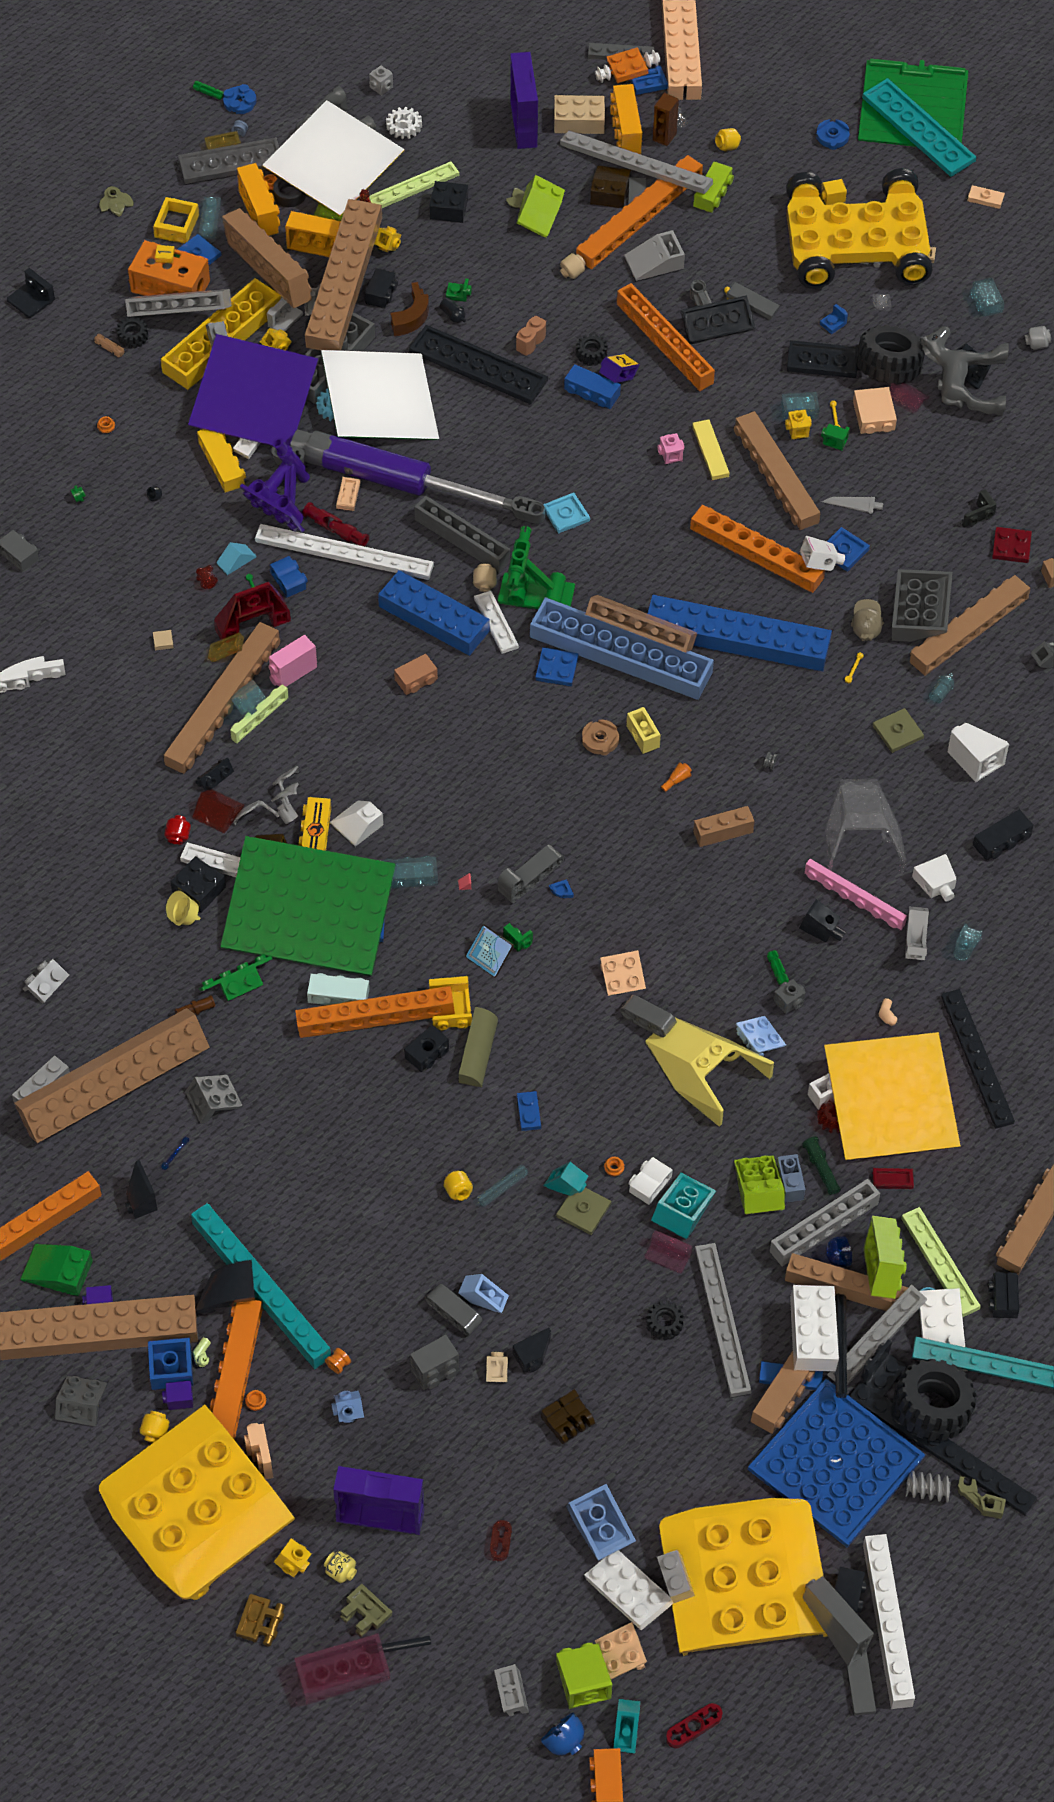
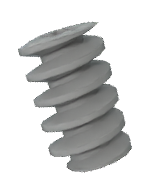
M911 1471L907 1478L906 1497L910 1491L913 1498L916 1497L917 1493H920L921 1499H924L925 1495L928 1494L929 1500H932L934 1495H937L938 1501H941L942 1497L945 1496L948 1503L950 1495L949 1478L945 1475L941 1481L940 1475L936 1474L933 1480L931 1473H928L924 1479L923 1472H919L916 1477L915 1472Z

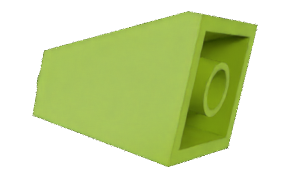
M586 1643L581 1645L580 1648H565L556 1653V1662L569 1709L611 1699L612 1681L598 1643Z

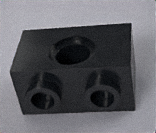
M431 1025L404 1049V1057L422 1072L426 1068H431L439 1056L443 1057L448 1052L449 1038L435 1026Z

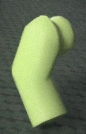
M204 1337L192 1352L194 1361L199 1367H205L209 1363V1357H207L205 1351L211 1342Z

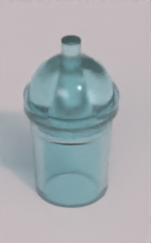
M952 673L938 677L935 686L929 694V698L938 704L941 703L947 694L953 690L954 679L952 678Z

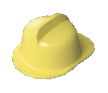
M179 890L171 894L166 904V913L173 923L178 926L191 925L195 920L201 919L198 916L199 906L197 902Z

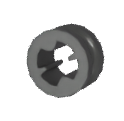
M768 752L763 768L769 767L770 770H773L778 754L772 755L771 752Z

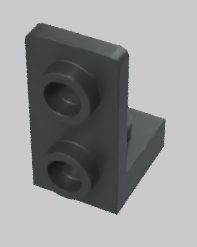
M986 489L979 492L977 500L979 509L964 515V527L976 525L979 521L985 518L990 519L995 515L997 504Z

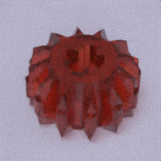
M828 1100L827 1105L822 1103L820 1110L817 1112V1122L819 1125H822L823 1130L829 1128L830 1134L833 1132V1129L839 1134L840 1130L835 1103Z

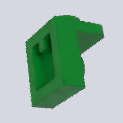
M465 278L464 284L448 283L446 298L466 302L467 296H471L472 291L469 279Z
M510 923L503 927V937L514 945L513 947L517 952L523 948L527 949L532 944L533 932L531 930L522 935L519 929L514 928Z

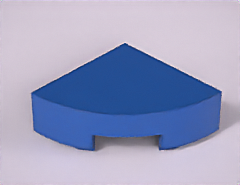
M567 879L549 885L550 891L558 897H574Z

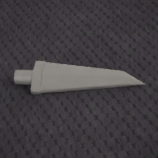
M830 497L821 501L873 514L874 509L883 510V503L875 502V497Z

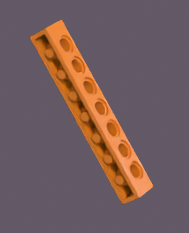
M632 283L617 290V305L699 391L714 384L715 370Z
M702 505L691 518V530L814 593L824 579L825 570L806 567L801 555L779 545L774 540L760 535L756 531H752L743 524L731 520L712 508Z
M451 986L295 1010L300 1038L455 1014Z

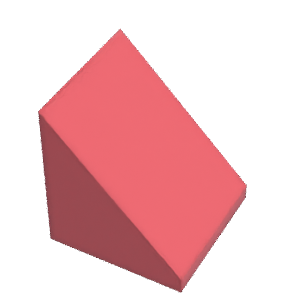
M470 873L458 880L459 890L471 889Z

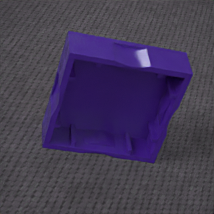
M530 52L510 53V103L517 149L537 148L538 97Z
M338 1466L333 1489L334 1502L337 1505L335 1510L336 1522L420 1535L424 1516L423 1479Z

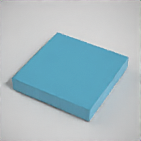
M575 493L543 504L545 513L558 534L590 521L588 513Z

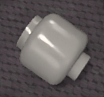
M1045 326L1030 328L1028 334L1025 335L1026 344L1030 345L1033 350L1047 348L1049 343H1051L1050 329H1047Z

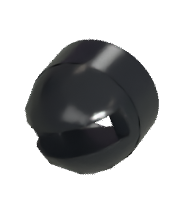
M157 486L149 487L147 489L148 499L150 501L159 500L162 497V490Z

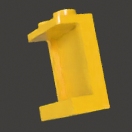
M468 976L429 979V989L451 986L455 1011L453 1015L433 1016V1026L439 1030H446L450 1027L463 1029L471 1026L472 1014Z

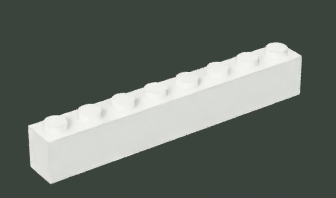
M886 1534L865 1536L863 1548L891 1709L913 1707L915 1695Z

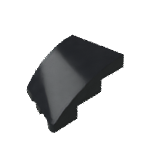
M252 1260L232 1263L213 1271L196 1307V1314L215 1312V1308L235 1306L237 1302L255 1301Z

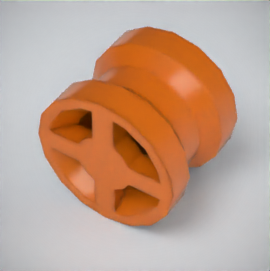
M336 1348L333 1351V1355L328 1356L325 1362L335 1373L340 1374L343 1371V1367L351 1363V1359L343 1350Z

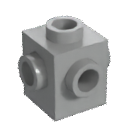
M382 65L369 74L370 88L381 96L393 88V74Z

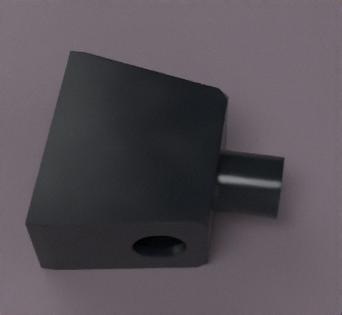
M817 899L806 913L799 927L802 931L824 942H827L830 936L841 941L846 934V931L837 926L841 919L840 916Z

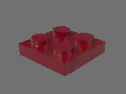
M996 527L992 559L1028 563L1032 531Z

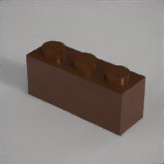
M664 93L655 104L653 141L668 146L677 134L678 98Z

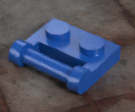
M660 65L648 69L647 75L630 79L636 95L668 89V83Z

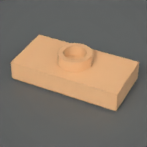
M972 185L967 201L1000 209L1005 193Z
M342 478L336 509L354 511L361 483L360 479Z

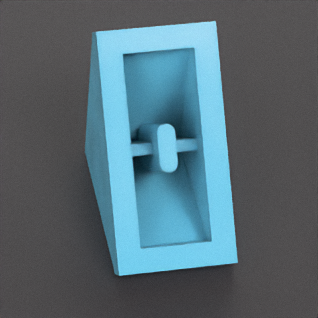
M230 542L216 563L228 575L256 558V555L246 544Z

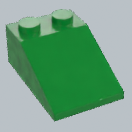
M35 1244L21 1281L78 1297L93 1262L91 1251L74 1246Z

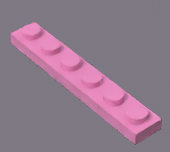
M809 859L806 863L805 874L809 879L817 880L826 889L834 890L843 899L851 900L858 908L866 909L875 918L883 919L893 928L902 930L905 926L907 915L812 859Z

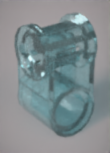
M965 923L956 940L953 952L954 957L959 961L968 960L981 940L983 931L972 929Z

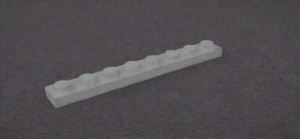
M716 1244L695 1246L730 1397L751 1394Z

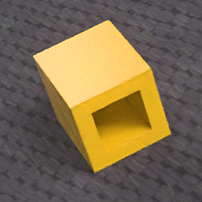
M842 179L822 183L823 192L820 198L824 200L826 205L846 202L847 190Z

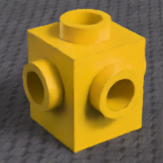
M390 226L379 228L374 244L379 246V249L382 251H395L401 243V234L396 232L397 229Z
M269 328L260 343L287 351L292 341L287 337L288 334L285 331Z
M806 410L788 412V419H785L786 430H789L791 439L809 437L811 418L807 416Z
M291 1538L274 1563L283 1572L295 1577L299 1571L303 1574L310 1564L307 1560L312 1553L305 1546L298 1544Z

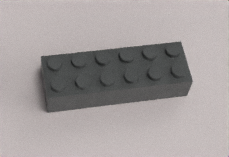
M353 313L341 351L363 352L375 338V323ZM309 349L305 355L318 358V362L306 400L316 404L317 397H321V392L326 393L328 385L321 350Z

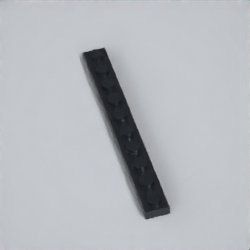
M860 1382L850 1395L852 1399L882 1422L971 1481L975 1479L977 1485L992 1495L1006 1499V1504L1024 1516L1036 1501V1496L951 1440L939 1441V1439L931 1441L927 1437H923V1439L917 1437L918 1434L915 1432H909L907 1426H903L900 1423V1416H896L893 1402L863 1382Z

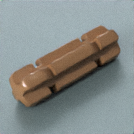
M97 334L95 336L94 342L96 344L102 345L101 347L111 353L114 352V355L117 357H121L125 353L124 348L119 345L117 346L116 343L105 338L103 335Z

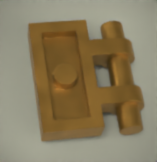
M250 1594L238 1625L236 1636L257 1642L260 1634L265 1636L263 1644L271 1646L273 1639H276L278 1633L276 1631L278 1624L284 1617L283 1610L285 1606L277 1603L275 1610L270 1609L271 1601L269 1599ZM266 1617L271 1618L269 1627L263 1626Z

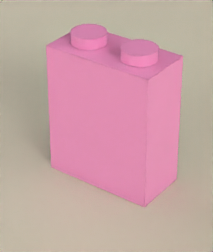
M306 635L301 636L269 656L270 680L275 686L283 684L286 687L317 668L316 646Z

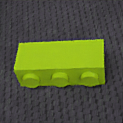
M713 162L706 174V177L713 179V185L705 194L696 192L694 195L693 206L711 213L715 207H719L721 196H725L728 184L731 185L734 179L732 167Z

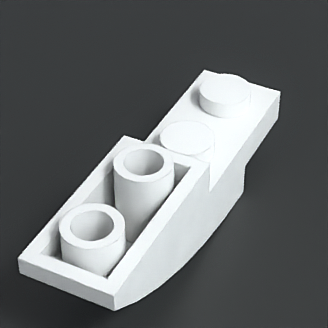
M44 656L22 661L0 672V693H4L7 690H22L25 687H30L29 681L31 680L40 681L43 678H58L66 675L63 659L45 662Z

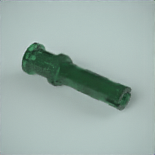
M817 1136L808 1138L802 1143V1146L806 1148L810 1156L809 1161L815 1164L829 1195L839 1193L841 1188L825 1159L826 1152L822 1151L818 1143L819 1138Z

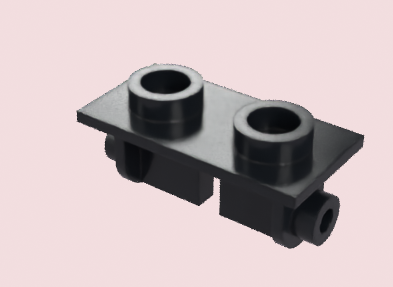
M229 758L219 760L218 763L210 768L209 772L206 771L197 777L196 784L199 787L203 786L206 794L234 772Z

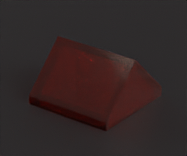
M211 789L201 792L192 818L220 832L226 833L236 816L243 809L244 804Z

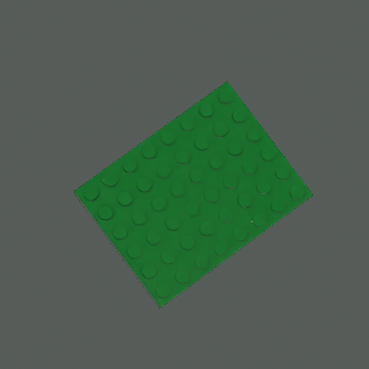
M245 836L221 948L256 955L265 954V956H271L272 958L372 976L396 864Z

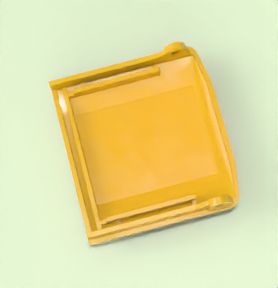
M203 1405L101 1481L99 1485V1492L113 1520L154 1574L176 1595L185 1600H198L209 1590V1586L218 1577L295 1519L273 1488L206 1405Z
M766 1498L706 1506L677 1513L660 1521L659 1531L663 1555L675 1550L679 1551L695 1595L672 1604L679 1653H683V1656L688 1655V1652L819 1634H823V1637L827 1636L802 1598L806 1590V1584L813 1579L817 1580L823 1576L811 1505L808 1501L804 1499Z

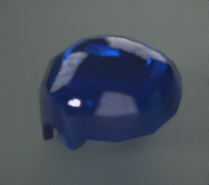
M833 1237L827 1243L826 1256L834 1266L844 1267L852 1264V1251L846 1237Z

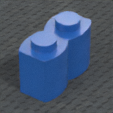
M287 556L270 564V573L287 598L306 590V583L308 581L305 574L299 571L296 560H292L290 556Z

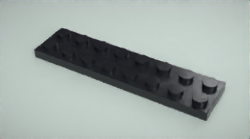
M425 325L409 347V353L422 354L423 359L529 404L533 403L548 381V376L428 325Z

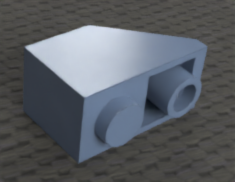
M798 1154L778 1157V1170L784 1187L785 1203L804 1200L805 1185Z

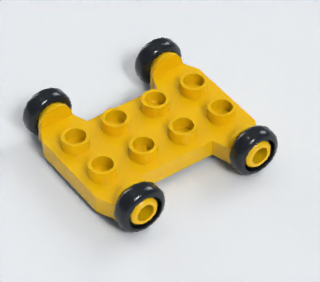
M899 168L888 172L884 176L881 184L882 191L887 197L885 203L877 201L858 204L838 202L824 205L820 198L823 192V185L818 175L812 172H800L788 180L786 192L791 201L787 206V222L793 265L797 269L798 279L803 286L818 289L829 285L835 277V263L892 261L895 265L896 277L906 285L921 284L931 276L933 267L932 261L929 258L930 244L923 202L916 195L919 183L918 177L913 171Z

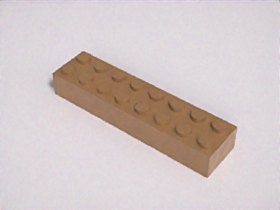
M240 208L222 216L227 242L230 247L293 308H296L312 300L310 294L312 290L308 284L307 279L309 275L307 271L302 269L299 263L294 261L290 254L286 253L280 245H277L274 239L269 237L265 230L257 225L256 221H252L249 215Z

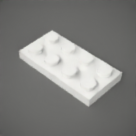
M960 1288L919 1291L927 1298V1301L919 1308L922 1338L965 1347ZM957 1368L959 1371H961V1370H963L964 1372L968 1371V1370H965V1369Z
M619 1550L606 1556L584 1574L586 1580L640 1630L644 1629L673 1604L670 1596Z

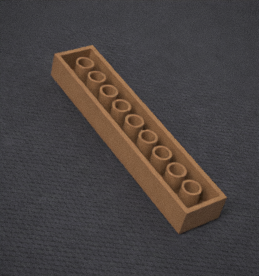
M348 199L305 333L306 348L341 351L382 221V205Z
M186 1008L14 1104L28 1134L34 1141L39 1143L210 1047L196 1015Z
M194 1295L0 1312V1360L148 1347V1341L190 1338V1343L198 1342Z

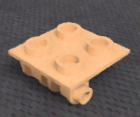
M638 951L600 958V967L604 974L608 996L646 989Z
M633 1622L595 1640V1643L599 1644L611 1679L634 1668H637V1670L645 1668L644 1664L647 1660Z

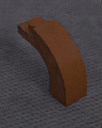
M418 282L411 283L413 305L404 311L390 313L394 336L409 334L417 330L427 319L429 297L428 294H424L422 288H419Z

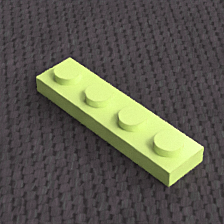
M282 684L274 689L265 700H261L256 708L249 711L239 723H235L231 728V739L238 743L288 699V688Z

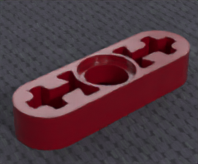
M714 1703L708 1704L671 1727L666 1735L668 1745L672 1748H680L719 1724L723 1714L721 1707ZM709 1710L712 1712L716 1711V1719L713 1717L706 1719L707 1725H705L703 1719L709 1715ZM691 1721H697L701 1728L698 1731H691L688 1724ZM684 1726L686 1733L680 1736V1741L678 1742L676 1739L672 1741V1733L679 1735L683 1732L681 1727Z

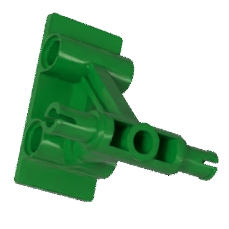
M522 526L519 538L514 543L508 573H504L498 603L539 609L543 600L548 598L571 607L575 583L566 582V577L559 572L551 573L548 578L528 559L531 546L529 538L532 530L530 527H527L526 532H524L525 526Z

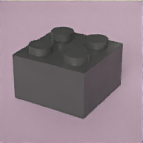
M447 1335L410 1354L411 1372L423 1390L435 1388L439 1385L440 1381L445 1378H453L459 1371V1354Z

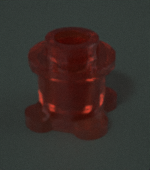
M212 565L196 570V579L201 581L200 585L204 589H211L218 582L217 577L212 572Z

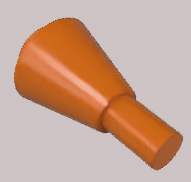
M679 762L669 779L661 786V789L666 792L673 785L691 777V768L686 763L682 764Z

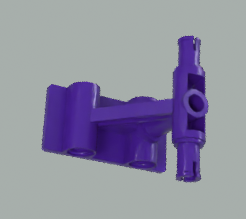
M276 438L273 440L272 445L277 450V455L282 463L268 480L263 482L257 479L249 487L241 484L240 488L244 491L242 494L250 500L249 503L257 509L259 507L262 508L266 515L275 516L274 518L279 523L283 524L285 522L294 532L298 530L303 533L305 530L300 525L303 521V514L295 505L296 476L302 483L307 482L310 476L305 471L304 463L295 454L292 447L286 445L283 439ZM285 479L284 495H279L276 493L278 491L277 488Z

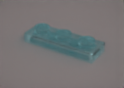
M204 197L199 235L204 239H216L221 206L220 197Z

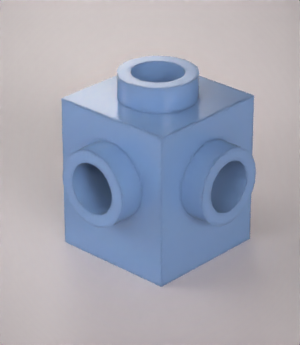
M342 1391L338 1395H334L335 1403H331L334 1416H338L339 1422L350 1423L355 1421V1419L364 1417L359 1391Z

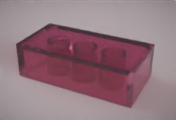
M378 1633L294 1658L306 1705L390 1680L389 1668Z

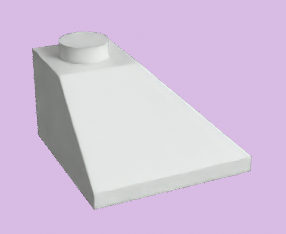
M357 801L333 819L330 824L356 847L383 826V813L371 802Z

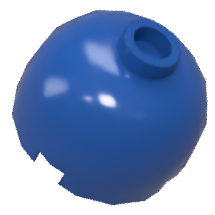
M572 1712L561 1720L562 1722L555 1728H551L541 1739L543 1745L553 1754L565 1755L570 1752L573 1755L582 1747L580 1742L584 1738V1727L580 1719Z

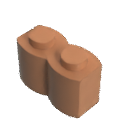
M534 316L527 322L526 327L519 330L516 336V350L527 356L535 350L537 344L545 339L546 321L538 316Z

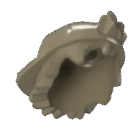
M864 599L855 604L851 626L855 634L862 641H871L881 632L884 622H882L883 618L881 617L879 603L874 600Z

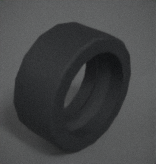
M278 178L273 185L274 200L277 204L288 208L300 205L305 199V193L299 190L294 195H283L280 193L282 189L294 186L282 178Z

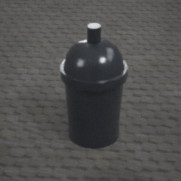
M445 298L441 301L440 309L452 322H466L463 307L457 305L450 298Z

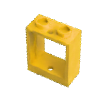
M166 197L153 226L154 237L184 244L188 242L199 216L198 204ZM169 210L189 214L184 227L163 223Z

